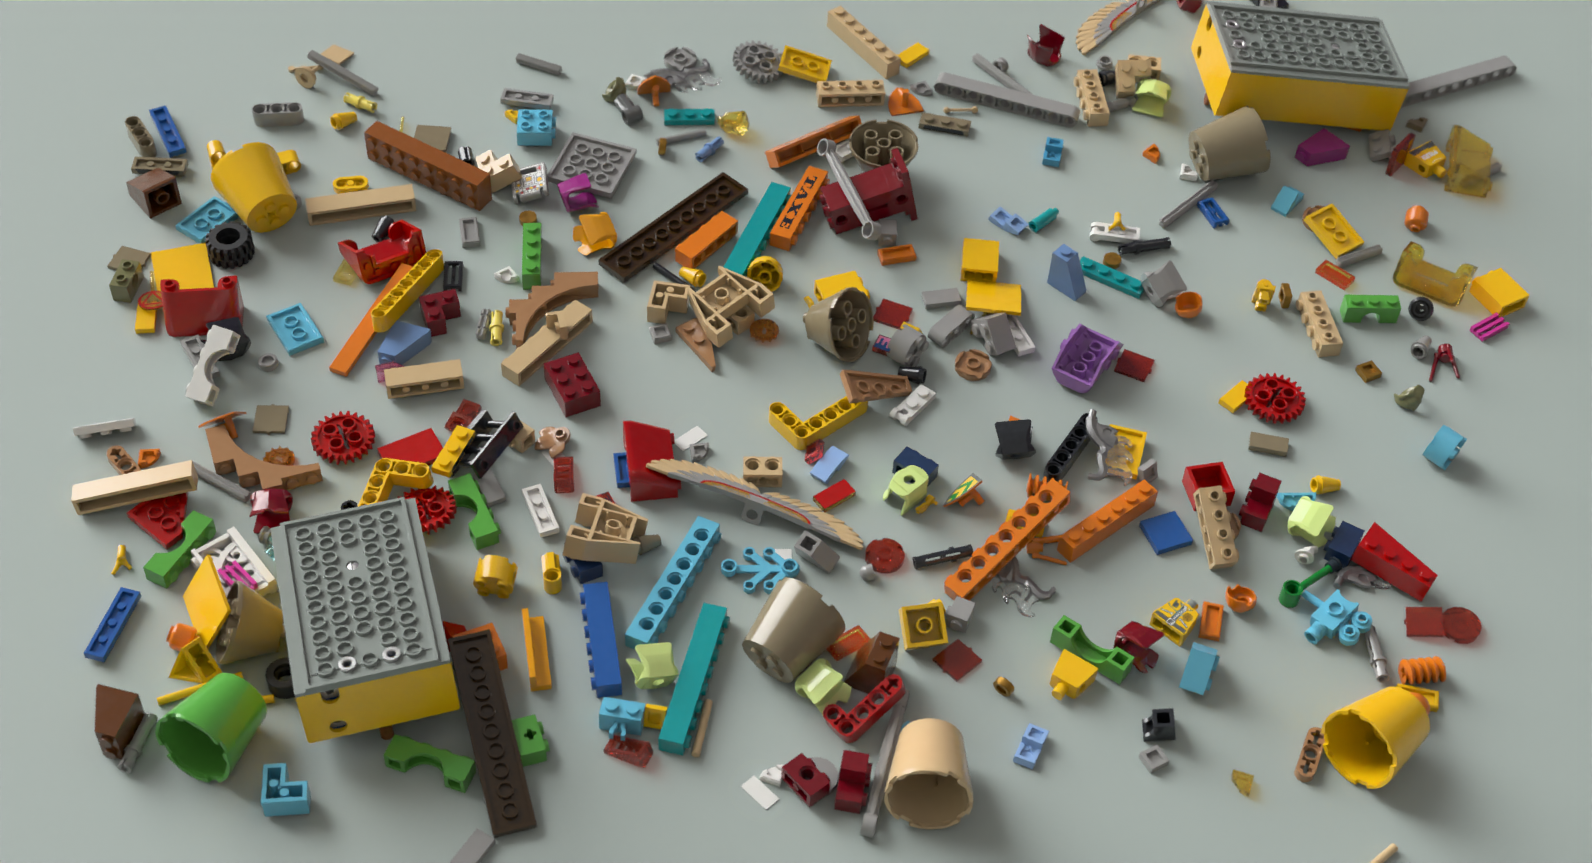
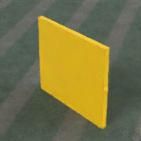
M206 243L151 252L157 291H161V279L177 280L180 289L214 287Z
M967 279L966 310L1021 316V285Z
M207 554L186 589L183 599L193 627L197 629L196 636H200L207 649H209L229 616L231 609L212 557Z

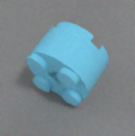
M1443 425L1422 455L1443 470H1446L1452 462L1449 459H1455L1460 452L1458 447L1462 448L1467 438L1450 427Z

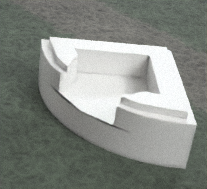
M631 74L625 83L626 89H638L639 85L647 78Z
M1182 163L1180 179L1197 182V172H1194L1189 165Z
M510 266L494 273V278L503 283L519 281V276Z
M779 764L776 767L765 769L760 775V781L780 787L783 781L781 773L782 766L784 765Z

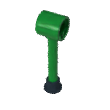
M1331 557L1329 562L1325 564V567L1301 583L1296 580L1285 581L1278 598L1281 605L1287 608L1296 607L1303 590L1327 574L1339 572L1342 569L1339 559Z

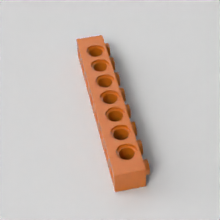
M1053 478L1048 483H1044L1040 487L1039 492L1035 496H1030L1026 504L1021 509H1017L1008 522L1005 521L995 535H990L981 548H977L967 562L961 563L955 574H951L946 578L944 582L945 593L954 601L956 596L970 601L1070 503V491ZM990 553H996L997 555L991 556V555H989V554H990ZM977 566L983 567L982 569H976ZM965 579L970 580L969 582H966V583H965V582H962V580H965Z

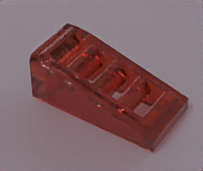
M573 457L554 458L555 493L574 492Z
M614 735L613 739L608 741L603 750L607 755L643 768L647 766L653 755L650 742L628 737L625 738V741H621V736Z

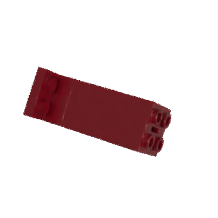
M898 148L891 150L892 158H890V164L850 177L873 222L904 212L906 216L909 215L911 221L918 219L909 171ZM838 181L820 187L822 195H819L822 205H825L822 207L825 217H829L827 219L829 227L834 229L836 235L863 226Z

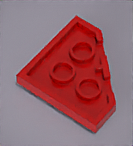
M189 493L143 501L128 511L127 516L168 550L183 538L184 533L181 523L186 518Z

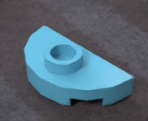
M1316 492L1278 493L1277 499L1284 508L1293 511L1303 496H1308L1311 501H1315Z

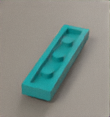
M1085 256L1080 260L1083 275L1137 299H1140L1145 291L1141 280Z

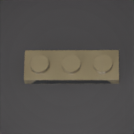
M923 112L919 121L920 129L968 137L971 127V121Z
M135 156L131 171L132 174H145L153 169L160 168L173 176H185L188 160Z

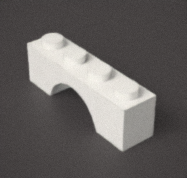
M216 325L212 326L207 333L205 346L200 351L198 364L193 369L191 382L186 387V397L212 407L214 406L220 389L215 385L212 378L213 367L222 356L234 354L240 339L239 334Z

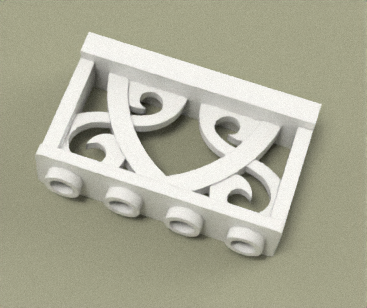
M235 527L228 529L226 534L202 547L191 550L193 558L190 561L196 570L199 569L207 554H217L219 557L211 556L216 571L219 569L223 570L226 561L231 564L233 561H236L238 564L246 563L247 565L243 569L247 573L253 572L254 574L251 577L258 584V588L254 590L263 597L268 593L273 594L278 591L273 575ZM234 555H240L238 559H233ZM219 576L220 582L222 584L223 590L227 598L230 587Z

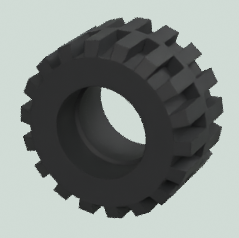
M223 222L221 225H215V228H211L209 233L206 234L205 242L209 259L217 267L222 266L223 269H235V267H242L243 264H247L248 260L253 258L255 248L251 231L246 225H241L239 222Z

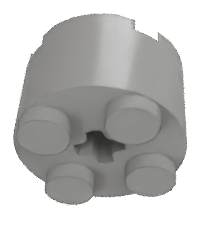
M905 324L902 325L904 328L902 330L898 329L890 339L888 344L890 353L887 352V357L904 367H914L918 365L919 357L922 352L926 351L929 342L926 341L924 334Z

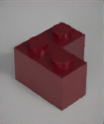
M451 289L419 296L421 314L425 327L431 331V337L447 334L446 320L461 317L460 303L456 290Z
M1260 472L1257 479H1252L1249 490L1252 491H1248L1245 499L1247 505L1243 504L1239 515L1242 516L1241 525L1259 532L1263 531L1274 506L1281 480Z
M843 750L834 810L860 814L861 806H866L868 793H864L865 787L869 788L873 764L868 763L869 754Z

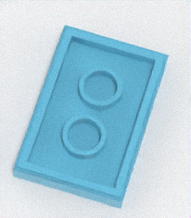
M214 196L175 226L176 230L200 244L206 243V234L209 233L211 228H215V225H221L223 222H233L239 216L226 202Z
M301 303L266 316L268 323L289 356L324 343L323 336Z

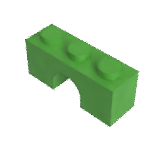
M1344 295L1340 313L1343 323H1361L1362 318L1369 313H1376L1378 323H1396L1402 308L1398 295Z

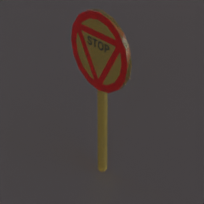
M150 271L151 291L142 294L138 299L139 307L145 310H157L163 307L161 291H155L154 272Z

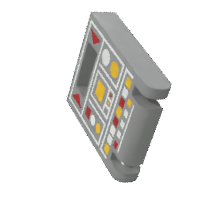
M544 162L520 168L522 178L512 182L515 204H519V196L522 203L542 198L541 190H543L545 196H549L547 167Z

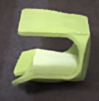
M1157 79L1140 80L1137 84V92L1135 93L1138 96V100L1132 110L1163 117L1164 104L1171 96L1170 86Z
M915 465L899 470L894 474L888 489L884 492L883 501L894 491L905 500L900 514L903 516L927 497V473ZM912 478L915 480L913 484L905 483L907 481H910Z
M1308 496L1301 497L1288 519V533L1294 536H1301L1317 547L1325 545L1327 539L1324 537V533H1332L1335 528L1336 517L1331 515L1334 507L1329 504L1311 501Z
M669 642L636 645L635 649L641 662L634 658L626 659L636 678L635 684L639 689L666 687L679 676L678 669L674 665L672 644Z
M826 659L816 660L795 682L796 692L804 698L811 699L822 715L825 707L829 704H836L837 701L847 703L852 687L842 681L843 675L833 670L831 664Z

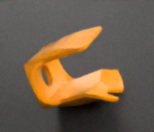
M601 212L600 214L579 216L582 225L574 226L573 240L575 242L581 241L582 245L578 248L581 254L588 256L601 249L614 248L617 241V233L608 213Z

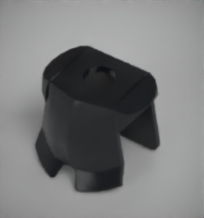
M238 317L206 324L209 330L213 325L240 335L234 354L224 355L217 361L236 359L243 356L250 348L251 340L244 333ZM207 340L200 341L205 344Z
M1030 419L995 423L999 446L995 455L998 458L1021 459L1031 457L1036 453L1035 448L1031 444L1033 426H1031Z

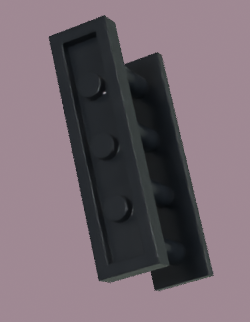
M481 410L467 427L468 429L475 430V437L451 477L463 467L472 468L478 479H482L524 427L516 412H512L505 421H494L487 410ZM493 428H499L494 434H488ZM482 441H488L484 447H478ZM471 454H477L473 460H467Z

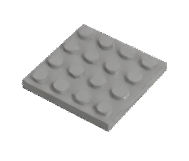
M572 132L547 174L548 182L558 184L586 173L592 187L581 191L612 199L635 158L637 149Z

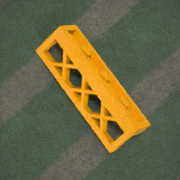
M523 608L522 616L531 692L552 689L544 617H529L528 608Z

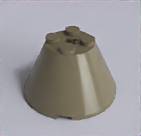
M877 119L864 122L852 131L849 138L850 151L863 173L890 164V158H892L891 150L898 148L907 167L917 155L919 147L916 134L908 126L888 119L887 122H877Z
M855 287L845 288L812 305L808 312H805L803 315L807 338L819 344L838 359L845 362H853L866 352L870 344L868 337L870 330H873L874 320L871 303L863 291H859Z
M234 581L227 595L231 612L224 622L223 629H220L217 635L216 662L227 664L271 652L278 653L280 648L279 639L285 636L282 610L242 581Z

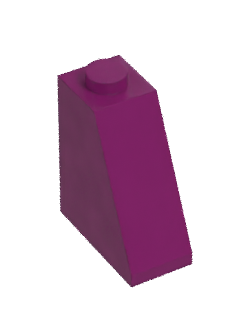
M1323 128L1298 145L1294 158L1307 167L1346 159L1350 145Z

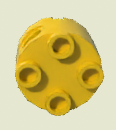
M486 555L483 560L479 558L473 581L477 594L481 596L496 594L501 599H508L509 595L513 592L518 571L516 563L513 562L511 565L508 563V558L498 555Z

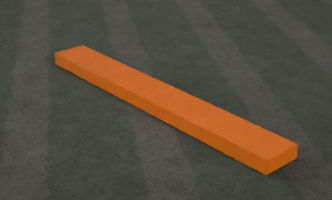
M401 263L329 366L331 372L345 377L348 376L377 334L373 330L371 311L413 268L412 266Z

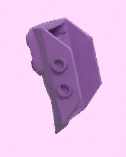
M1079 324L1076 329L1070 331L1068 339L1062 341L1060 345L1061 350L1052 366L1053 374L1058 383L1076 392L1087 393L1097 382L1103 371L1109 369L1112 360L1117 359L1120 349L1124 344L1087 328L1083 324Z

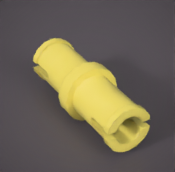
M347 92L343 97L345 103L354 105L357 109H365L372 113L377 110V103L369 101L363 96H356Z
M500 310L491 312L489 331L491 332L490 344L493 346L502 345L504 325L502 324L503 312Z

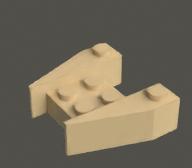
M718 266L719 277L699 291L694 292L690 287L687 288L689 303L706 337L718 348L733 338L732 326L726 320L729 316L745 305L761 318L775 308L774 294L763 284L722 266Z
M583 493L578 505L575 523L591 527V530L570 525L565 540L563 556L583 561L636 564L641 542L631 539L635 536L645 535L648 519L606 499Z

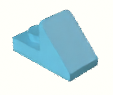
M1283 186L1271 209L1286 217L1300 203L1304 193L1291 186Z

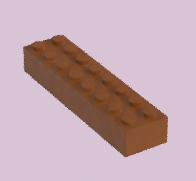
M376 121L364 132L367 156L371 161L390 168L401 175L411 178L413 181H417L478 211H481L492 200L490 173L379 121Z

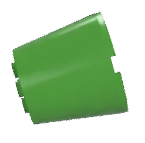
M220 673L157 722L155 727L156 738L159 745H164L168 750L169 754L167 757L182 771L200 781L210 783L212 780H217L220 783L231 774L266 718L267 706L263 697L249 682L231 673Z

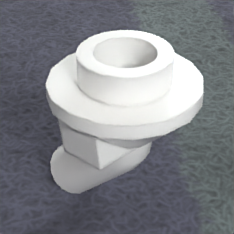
M1307 546L1295 552L1294 557L1301 564H1311L1314 561L1313 554L1318 553V547Z

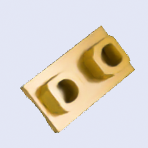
M1260 280L1253 293L1251 302L1255 303V310L1265 312L1267 305H1270L1276 286H1273L1269 280Z

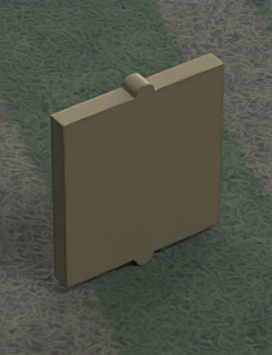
M121 246L117 253L113 255L107 267L117 270L122 259L139 261L143 268L146 266L145 263L150 258L151 253Z
M257 405L253 433H267L268 435L271 433L285 434L289 405Z

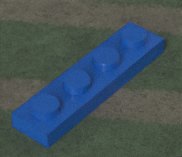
M166 105L150 109V116L169 157L187 153Z
M123 587L119 589L84 651L85 658L101 662L106 661L142 597L140 591Z

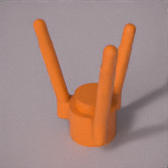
M1063 535L1033 538L1026 545L1027 554H1032V558L1067 565L1066 561L1039 554V552H1043V544L1059 542Z

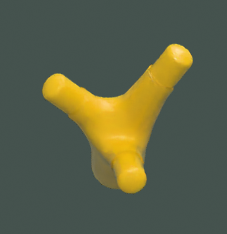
M1120 212L1114 214V222L1109 227L1110 231L1117 226L1125 231L1126 228L1122 224Z
M124 545L118 546L117 560L111 572L112 575L116 574L121 565H125L129 570L132 569V566L126 559V546Z

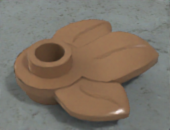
M545 427L539 431L541 437L536 441L534 448L535 450L548 449L549 455L553 459L565 450V444L570 441L571 433L566 427Z

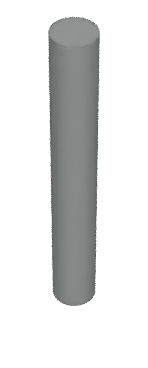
M706 129L662 138H666L667 143L705 136ZM660 138L656 139L657 146L659 145Z

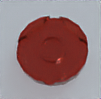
M882 538V540L878 541L877 539L873 540L865 550V561L867 564H872L875 572L890 574L899 570L904 563L905 552L903 547L893 539Z
M1463 607L1447 609L1442 614L1439 622L1440 630L1444 636L1455 640L1454 642L1459 644L1474 642L1480 635L1482 628L1481 621L1477 615Z

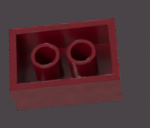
M579 352L543 363L544 378L565 418L601 406L600 390Z

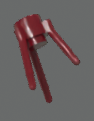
M1441 344L1438 347V352L1434 353V361L1429 377L1430 382L1433 381L1439 359L1444 363L1451 362L1456 378H1460L1453 355V347L1450 344Z

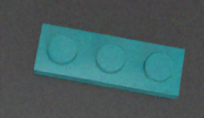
M664 109V125H715V109Z

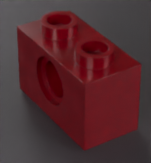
M800 753L782 766L781 779L809 808L829 794V777L824 772L821 773L816 768L813 760L807 758L803 753Z

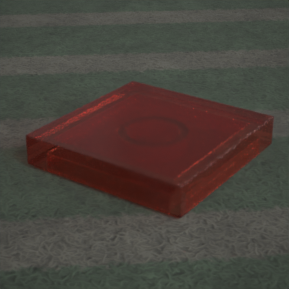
M1409 133L1393 149L1385 172L1386 175L1391 177L1404 164L1407 152L1412 149L1416 137L1414 133Z

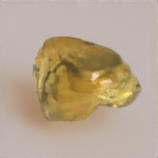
M746 111L727 112L723 116H717L719 127L727 133L743 136L749 128Z

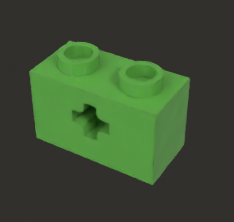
M535 714L512 720L523 767L547 761L546 752H549L550 748L548 740H543L542 734H544L542 722L537 721Z

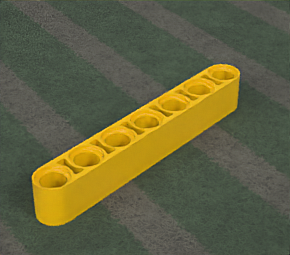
M429 250L371 311L374 331L381 333L389 330L442 273L444 261L441 250Z

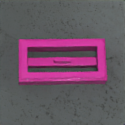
M1495 313L1471 326L1469 331L1483 342L1507 329L1510 323L1504 322V318H1499V314Z
M236 561L232 562V566H224V570H217L218 575L230 588L234 581L227 574H230L236 581H242L253 590L258 588L257 582Z

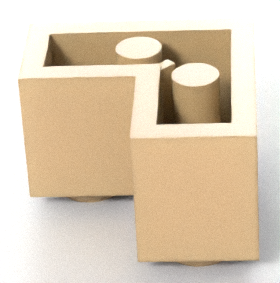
M1117 60L1115 66L1116 98L1134 96L1135 83H1139L1142 79L1151 78V60Z
M489 150L476 157L478 168L490 173L492 193L522 178L520 168L510 154L497 159L494 153Z
M654 280L647 305V322L665 324L669 311L687 313L689 307L687 288L690 285Z

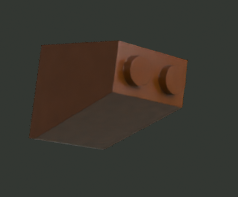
M160 168L153 169L126 182L129 195L150 219L182 204L175 176Z
M881 631L857 651L843 682L853 689L869 694L887 676L893 674L897 663L900 638Z
M97 684L95 734L104 756L109 759L117 758L122 760L125 754L124 749L132 741L145 712L139 694Z

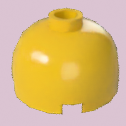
M761 256L751 262L747 271V278L763 284L768 290L773 292L781 285L783 269L776 259L770 256Z

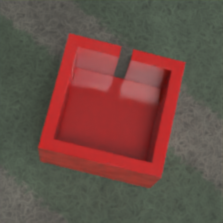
M1223 461L1185 468L1182 483L1194 511H1197L1193 494L1199 488L1222 486V491L1225 492L1227 499L1226 507L1231 506L1235 489Z

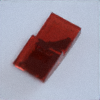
M463 399L457 411H453L444 428L452 432L457 425L467 428L481 411V405Z

